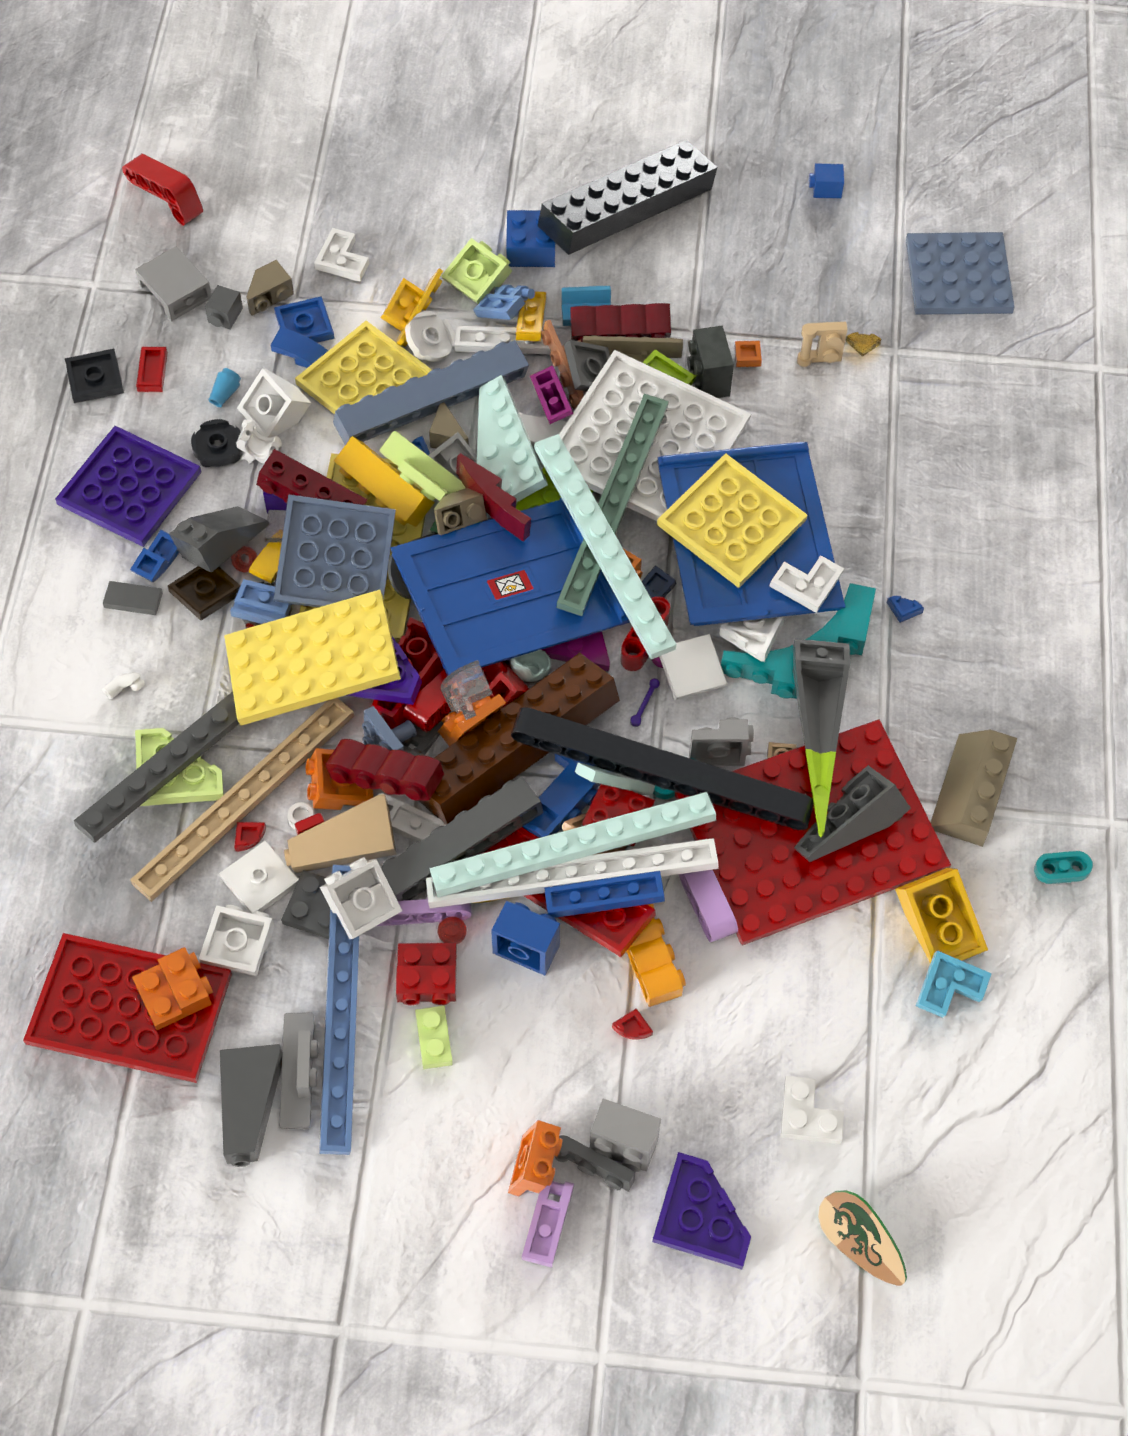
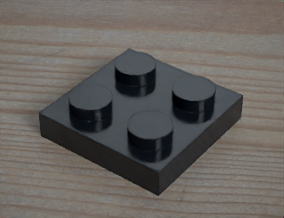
M114 348L65 358L74 403L124 393Z

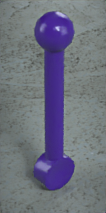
M657 678L650 680V688L637 714L633 715L630 719V723L634 727L640 726L641 716L654 690L660 686Z

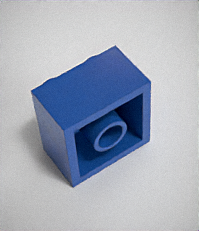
M507 210L506 255L510 261L509 267H555V242L538 227L540 210Z
M509 901L505 902L491 930L492 953L545 976L560 947V923L548 914L540 915L530 911L522 903L516 902L513 904Z

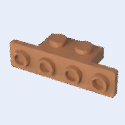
M546 320L543 331H541L542 341L544 345L549 346L551 361L555 367L558 366L561 384L564 388L567 387L570 394V404L573 409H576L584 397V391L575 390L564 345H561L551 320Z

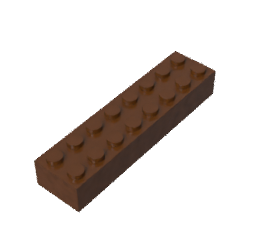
M578 653L434 757V759L440 761L444 776L430 800L418 801L447 825L460 812L472 809L478 805V802L483 797L493 795L506 782L513 780L550 753L517 742L511 737L520 708H532L576 723L588 725L620 701L614 677L587 657Z

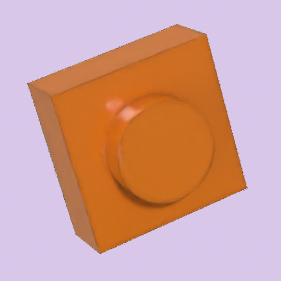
M735 341L736 367H761L760 341Z

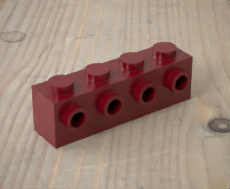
M276 449L272 451L259 471L256 483L264 492L278 496L285 503L288 502V495L366 505L367 502L366 498Z

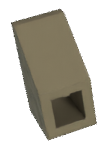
M277 259L256 269L246 296L251 316L294 295L292 278Z
M469 488L444 495L434 508L439 535L487 520L483 494Z

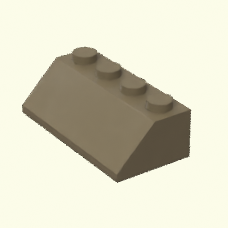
M991 729L958 735L930 822L934 831L983 847L1017 742L1016 737Z

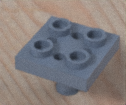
M374 706L364 710V723H362L364 737L362 740L365 745L374 744L388 750L404 751V746L401 743L417 735L416 729L410 720H406L397 727L390 729Z

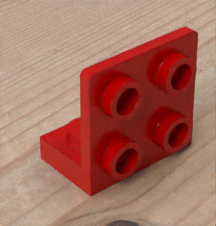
M601 784L582 822V826L654 807L655 800L630 790Z

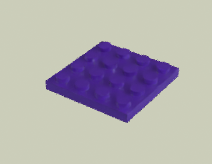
M114 426L55 500L57 505L144 547L202 471L199 465L120 427Z

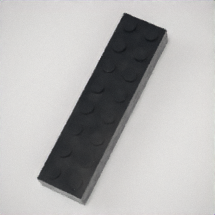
M686 139L543 202L538 227L562 250L570 255L712 190L718 167Z

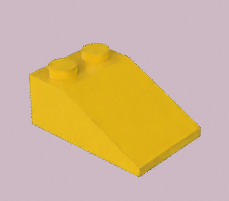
M946 868L895 889L904 914L930 963L936 951L963 961L988 950L958 869Z

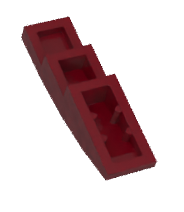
M461 453L457 455L456 474L465 488L483 494L485 511L503 528L524 542L530 536L531 518L516 509L517 498L501 489L502 479L465 455Z

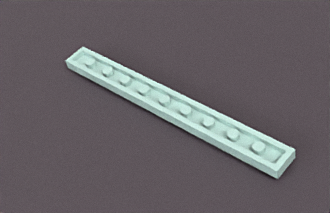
M559 434L535 442L534 449L650 659L676 650V642Z
M704 792L429 869L437 897L439 898L716 821V812L708 793Z

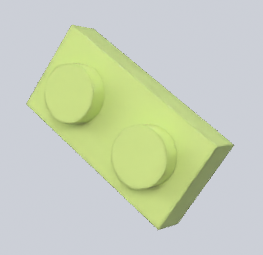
M445 1006L415 1010L423 1069L453 1065Z

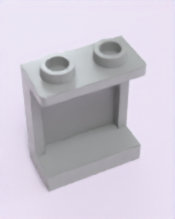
M177 246L135 269L139 285L142 288L146 286L162 303L165 314L171 322L205 303L212 295L209 281Z

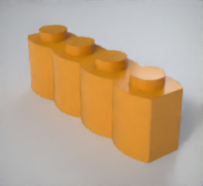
M652 903V904H647V905L651 906L652 908H654V904H653V903ZM653 918L626 951L649 1007L681 997L683 986H686L681 969L676 970L672 963L675 960L672 946L670 943L665 944L662 938L665 932L659 918Z

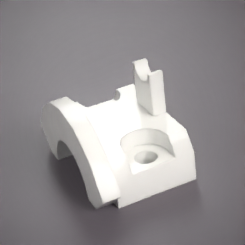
M243 420L242 431L236 445L237 448L245 452L241 456V460H247L248 465L254 459L265 464L272 451L281 448L282 442L276 435L274 437L260 435L255 429L256 422L253 420Z

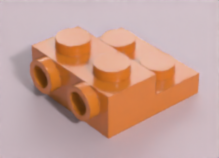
M487 694L479 699L474 696L463 704L465 709L457 714L455 711H452L441 720L443 725L438 733L448 746H451L501 710L506 702L500 694L492 699Z
M316 748L311 758L307 759L306 775H311L312 783H309L307 788L308 800H313V808L341 810L343 805L357 806L373 798V789H363L356 783H337L330 777L326 763L334 749Z
M185 947L158 959L159 965L132 977L156 1030L162 1029L212 1005L208 994L213 993L206 976L200 978L196 971L201 966L195 953L188 954Z
M537 1120L522 1135L508 1189L509 1194L519 1197L526 1190L539 1194L545 1187L551 1185L555 1175V1168L552 1167L554 1156H558L563 1139L559 1138L561 1127Z

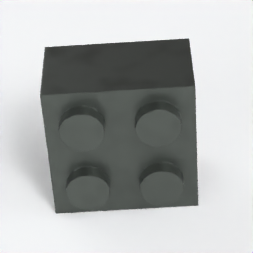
M723 325L693 329L692 340L688 342L691 356L687 357L689 372L693 371V374L696 376L693 387L716 398L730 397L734 363Z

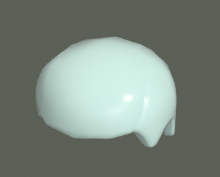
M538 650L510 659V668L522 681L536 682L544 679L549 674L551 659L545 651Z

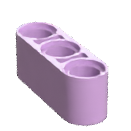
M713 870L679 874L683 888L708 941L713 942L738 933L736 919Z

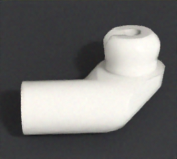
M132 672L117 676L102 690L109 699H113L128 686L133 691L140 690L145 685V681L140 678L141 675L139 673Z

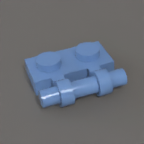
M505 284L501 287H496L495 294H487L473 310L476 316L480 318L511 320L518 315V311L525 305V300L534 298L535 291L523 285L514 288L512 285Z

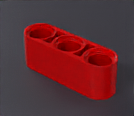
M657 596L651 598L658 612L661 613L660 616L665 625L668 626L670 603L664 597ZM632 626L621 645L620 660L621 665L626 670L637 671L644 666L649 655Z
M444 669L417 694L414 705H406L403 717L410 720L424 732L430 731L468 696L475 686L476 679L467 672L449 677Z

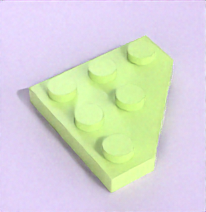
M164 728L135 730L136 769L174 739L170 732ZM200 756L140 806L219 800L224 795L222 770L214 764L211 766Z

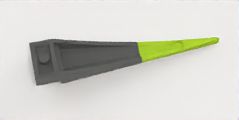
M795 639L793 644V676L818 833L822 837L825 831L834 762L850 668V649L847 643Z

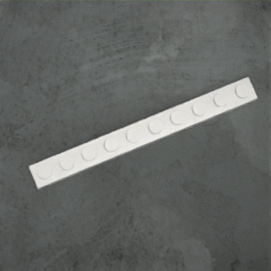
M714 838L596 854L439 898L437 897L432 877L426 878L429 908H438L545 893V887L660 871L662 877L718 869V858Z

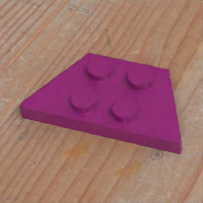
M602 631L541 649L551 659L564 662L581 653L604 671L609 672L610 660Z

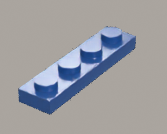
M660 871L544 888L548 915L554 918L665 902Z

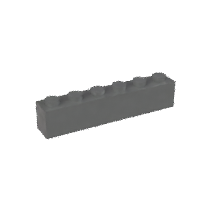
M522 776L516 780H510L492 796L487 795L478 802V805L472 809L460 812L447 825L434 829L430 836L421 842L411 844L398 857L386 860L381 869L397 901L411 900L427 890L426 878L431 877L429 868L480 855L543 814L541 801Z

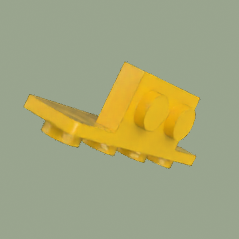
M439 268L434 273L424 291L403 278L380 317L401 331L396 340V343L400 346L406 347L408 344L405 332L406 325L422 309L425 311L433 299L430 297L431 292L435 293L440 287L442 280L439 278L443 272L442 269Z

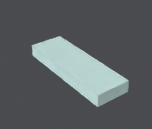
M579 762L575 770L576 774L591 782L650 795L655 788V785Z

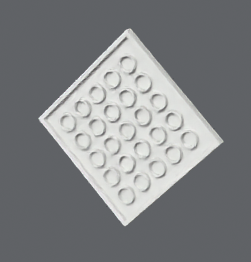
M614 350L559 436L589 489L602 495L644 393L669 401L667 411L627 506L657 521L667 510L657 457L732 449L748 424L751 414Z

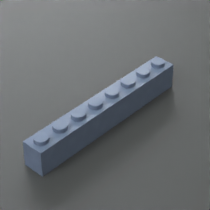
M515 340L509 343L501 342L493 349L486 352L483 350L478 351L466 360L458 359L446 368H435L423 377L410 378L405 384L398 387L390 386L375 396L367 395L355 404H344L335 411L333 424L345 445L352 436L364 442L436 413L439 404L443 402L447 407H451L479 395V387L502 375L507 384L523 378L526 375L529 364Z

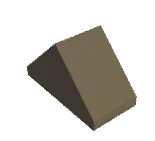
M444 402L439 404L429 431L430 448L437 449L457 432L469 445L467 435Z

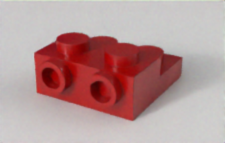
M398 943L396 972L397 1002H402L405 1005H418L420 1002L446 1005L449 1002H456V943Z

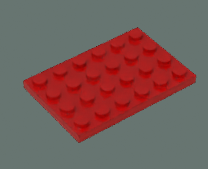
M63 933L23 1041L26 1045L197 1083L232 972L230 969L200 963L201 968L196 971L200 978L206 976L213 993L208 994L212 1005L162 1029L156 1030L132 977L159 965L158 959L166 955Z

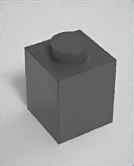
M217 285L205 305L208 323L227 329L232 328L243 309L240 292Z

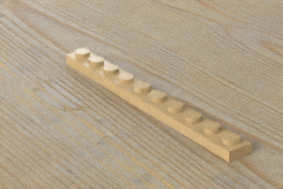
M338 698L328 700L130 879L132 885L152 902L228 833L237 822H240L310 758L316 748L322 747L354 717V711Z

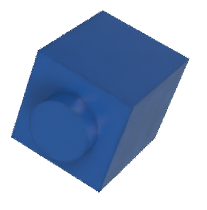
M815 163L814 173H809V188H813V198L842 199L844 165Z

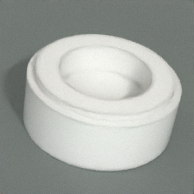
M298 802L292 805L287 812L290 827L296 830L294 825L296 822L315 815L314 808L306 802Z

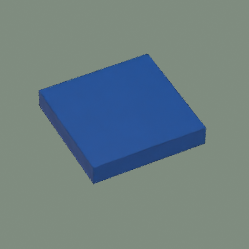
M322 296L274 307L279 328L290 329L317 343L335 339Z

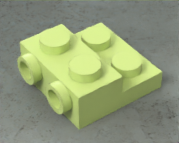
M471 238L441 277L472 301L479 304L493 288L500 287L512 270L509 267L510 261L500 253L496 256L485 242L480 241L478 243Z

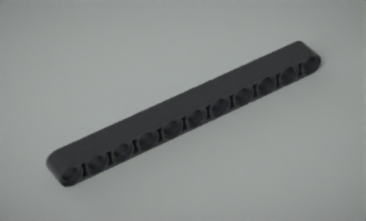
M527 707L520 708L511 732V737L517 742L687 796L707 792L712 804L788 828L806 830L809 825L814 802L813 798L805 794Z

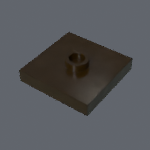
M197 566L167 586L168 591L199 620H203L234 600L241 585L220 567L216 568L213 572H209Z

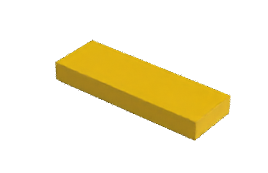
M535 291L534 298L525 300V305L519 310L516 340L541 342L546 292Z

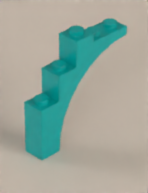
M850 583L844 599L845 608L838 610L822 629L805 640L849 644L850 655L862 656L876 588ZM793 645L770 651L765 662L756 659L748 653L723 651L721 668L728 677L750 679L759 684L769 683L772 684L771 694H776L786 699H797L793 676Z

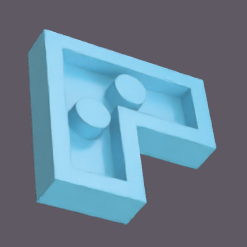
M936 951L930 963L916 1007L943 1018L947 1014L954 992L980 1002L983 1000L992 973Z

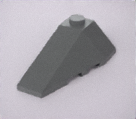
M868 765L846 783L841 790L843 796L837 803L831 802L828 805L824 835L822 837L819 836L817 822H815L794 848L811 862L890 827L911 809L896 785Z

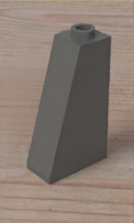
M280 1044L220 1050L223 1155L227 1164H232L235 1167H244L250 1165V1162L258 1161L282 1068V1049Z

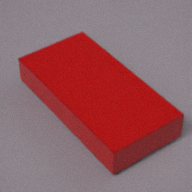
M141 347L136 384L138 392H163L168 354L167 347Z

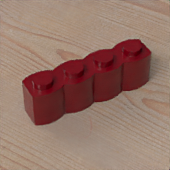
M669 303L575 306L570 308L571 340L573 341L581 340L583 342L584 336L670 338Z
M341 739L326 763L330 777L337 783H356L363 789H381L389 795L405 794L408 798L415 801L430 800L444 776L441 763L437 759L424 755L414 756L402 750H388L374 744L365 745L352 739Z

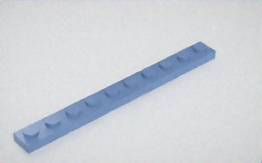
M333 865L332 874L340 871L343 875L350 871L351 868L346 865ZM331 909L319 1154L350 1155L359 936L349 939L338 915L333 913Z

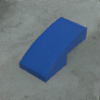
M284 327L279 328L271 343L272 352L295 358V365L308 368L328 352L326 348L312 339Z
M163 530L159 531L149 549H142L130 569L131 572L151 582H155L168 569L179 554L169 533Z

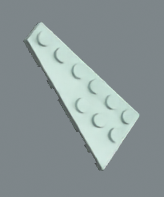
M502 375L479 387L477 464L502 479L501 489L517 498L516 502L547 486L548 483L507 383Z

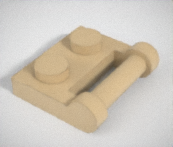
M846 322L807 323L803 325L801 331L803 337L802 347L797 356V363L800 366L807 367L815 362L832 363L842 361L847 335ZM819 336L817 349L811 350L813 339Z

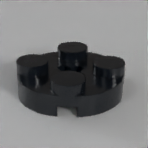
M223 419L204 422L200 425V430L196 434L194 432L191 437L194 456L203 467H220L238 462L242 452L236 445L241 433L240 429L236 425L235 427L230 425L229 421ZM215 440H220L223 443L219 446H213Z

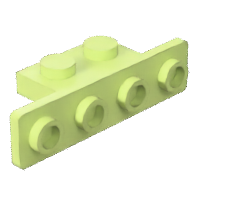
M393 431L380 448V453L399 466L397 469L402 472L399 476L411 485L414 482L423 488L421 493L431 501H434L435 498L440 501L444 495L465 489L460 479L397 431Z

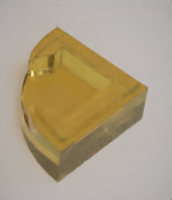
M859 332L846 336V342L861 356L881 345L882 340L875 334L867 335L859 334Z

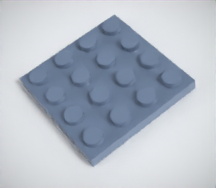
M1003 232L907 233L906 246L915 315L1013 314L1015 306Z
M288 495L274 602L319 608L377 590H381L384 599L396 510Z

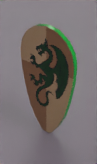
M847 1190L835 1191L827 1195L819 1207L818 1215L821 1229L827 1238L842 1253L871 1275L896 1286L903 1285L907 1280V1272L902 1255L889 1231L869 1203L858 1194Z

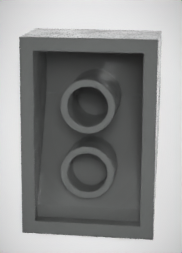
M237 506L190 517L180 522L169 535L182 558L209 572H213L270 524L268 520Z

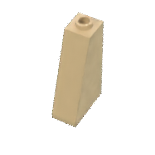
M385 794L377 795L287 840L289 849L284 850L286 865L291 866L295 873H301L303 870L312 871L333 867V865L349 864L363 857L366 860L397 855L388 800Z

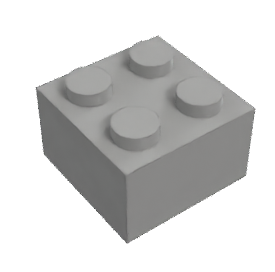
M602 1099L590 1132L589 1148L612 1160L621 1162L623 1166L635 1172L640 1170L647 1172L659 1138L661 1118Z

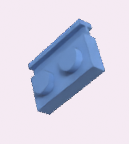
M243 579L230 613L232 617L264 624L287 617L292 604L274 602V586Z

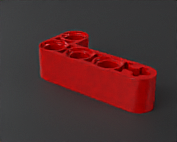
M142 153L122 167L123 173L130 183L166 201L174 218L181 225L184 226L203 212V206L192 181L185 174Z

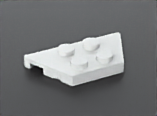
M787 616L722 623L720 636L756 659L765 662Z

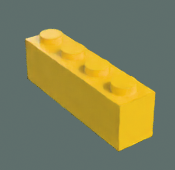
M353 436L334 459V462L341 467L339 472L349 480H352V478L357 480L359 483L356 486L365 494L370 495L372 493L377 497L374 502L380 507L395 509V520L404 526L409 523L417 527L435 503L424 496L421 490L414 484L411 485L399 476L400 472L364 442Z

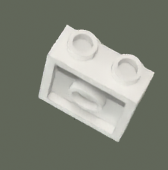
M365 857L351 863L349 865L351 870L342 875L340 871H337L324 878L326 884L320 887L330 909L338 915L349 939H354L402 912L377 859L366 861Z
M216 905L199 956L200 963L257 976L264 952L267 953L275 928L273 919L268 914L260 911H254L252 914L243 912L241 908L234 905H226V907Z

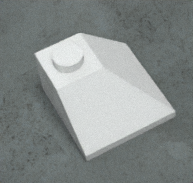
M262 368L237 409L247 420L256 422L255 429L260 435L274 437L299 423L311 402L296 386L271 371Z

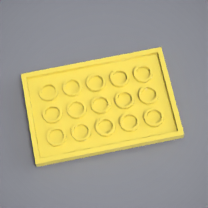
M381 590L224 635L237 720L241 726L401 679Z

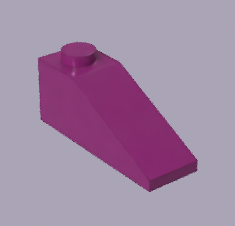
M553 365L530 375L549 424L573 414L569 400Z

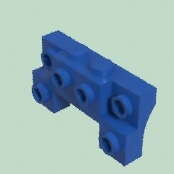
M555 754V762L565 769L538 797L542 804L543 814L524 825V829L539 838L556 834L560 829L563 831L562 825L565 821L581 815L584 807L587 804L591 805L601 784L591 782L576 774L575 770L578 762H583Z

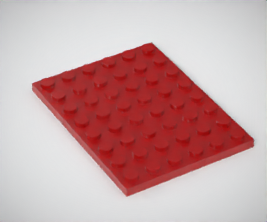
M880 719L839 733L828 805L831 802L837 803L843 796L841 790L846 783L869 765L896 785L911 808L899 821L894 822L890 827L811 862L798 853L794 847L811 826L817 822L814 807L806 830L788 828L716 804H712L716 812V821L689 828L695 841L714 838L718 869H713V872L738 925V933L736 934L742 946L894 890L943 869L950 868L951 863ZM805 745L732 771L813 798ZM675 792V797L677 800L690 797Z

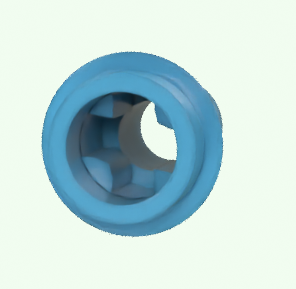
M228 368L218 372L208 399L209 402L217 407H222L240 387L241 377Z

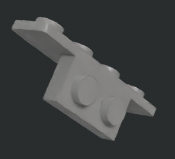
M311 1012L284 1014L280 1103L281 1129H309L311 1126L312 1087H317V1069H312L313 1058H318V1040H313L314 1014Z

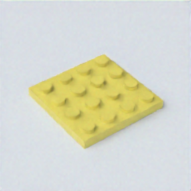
M366 320L295 378V383L335 415V411L344 404L352 405L367 395L375 396L390 386L398 387L405 384L410 378H420L427 375L432 369Z
M725 453L657 519V525L740 588L806 521L808 515Z

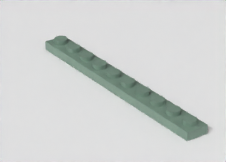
M645 393L598 503L615 535L668 408L669 401ZM583 539L556 607L580 616L585 611L601 572V568L585 539Z

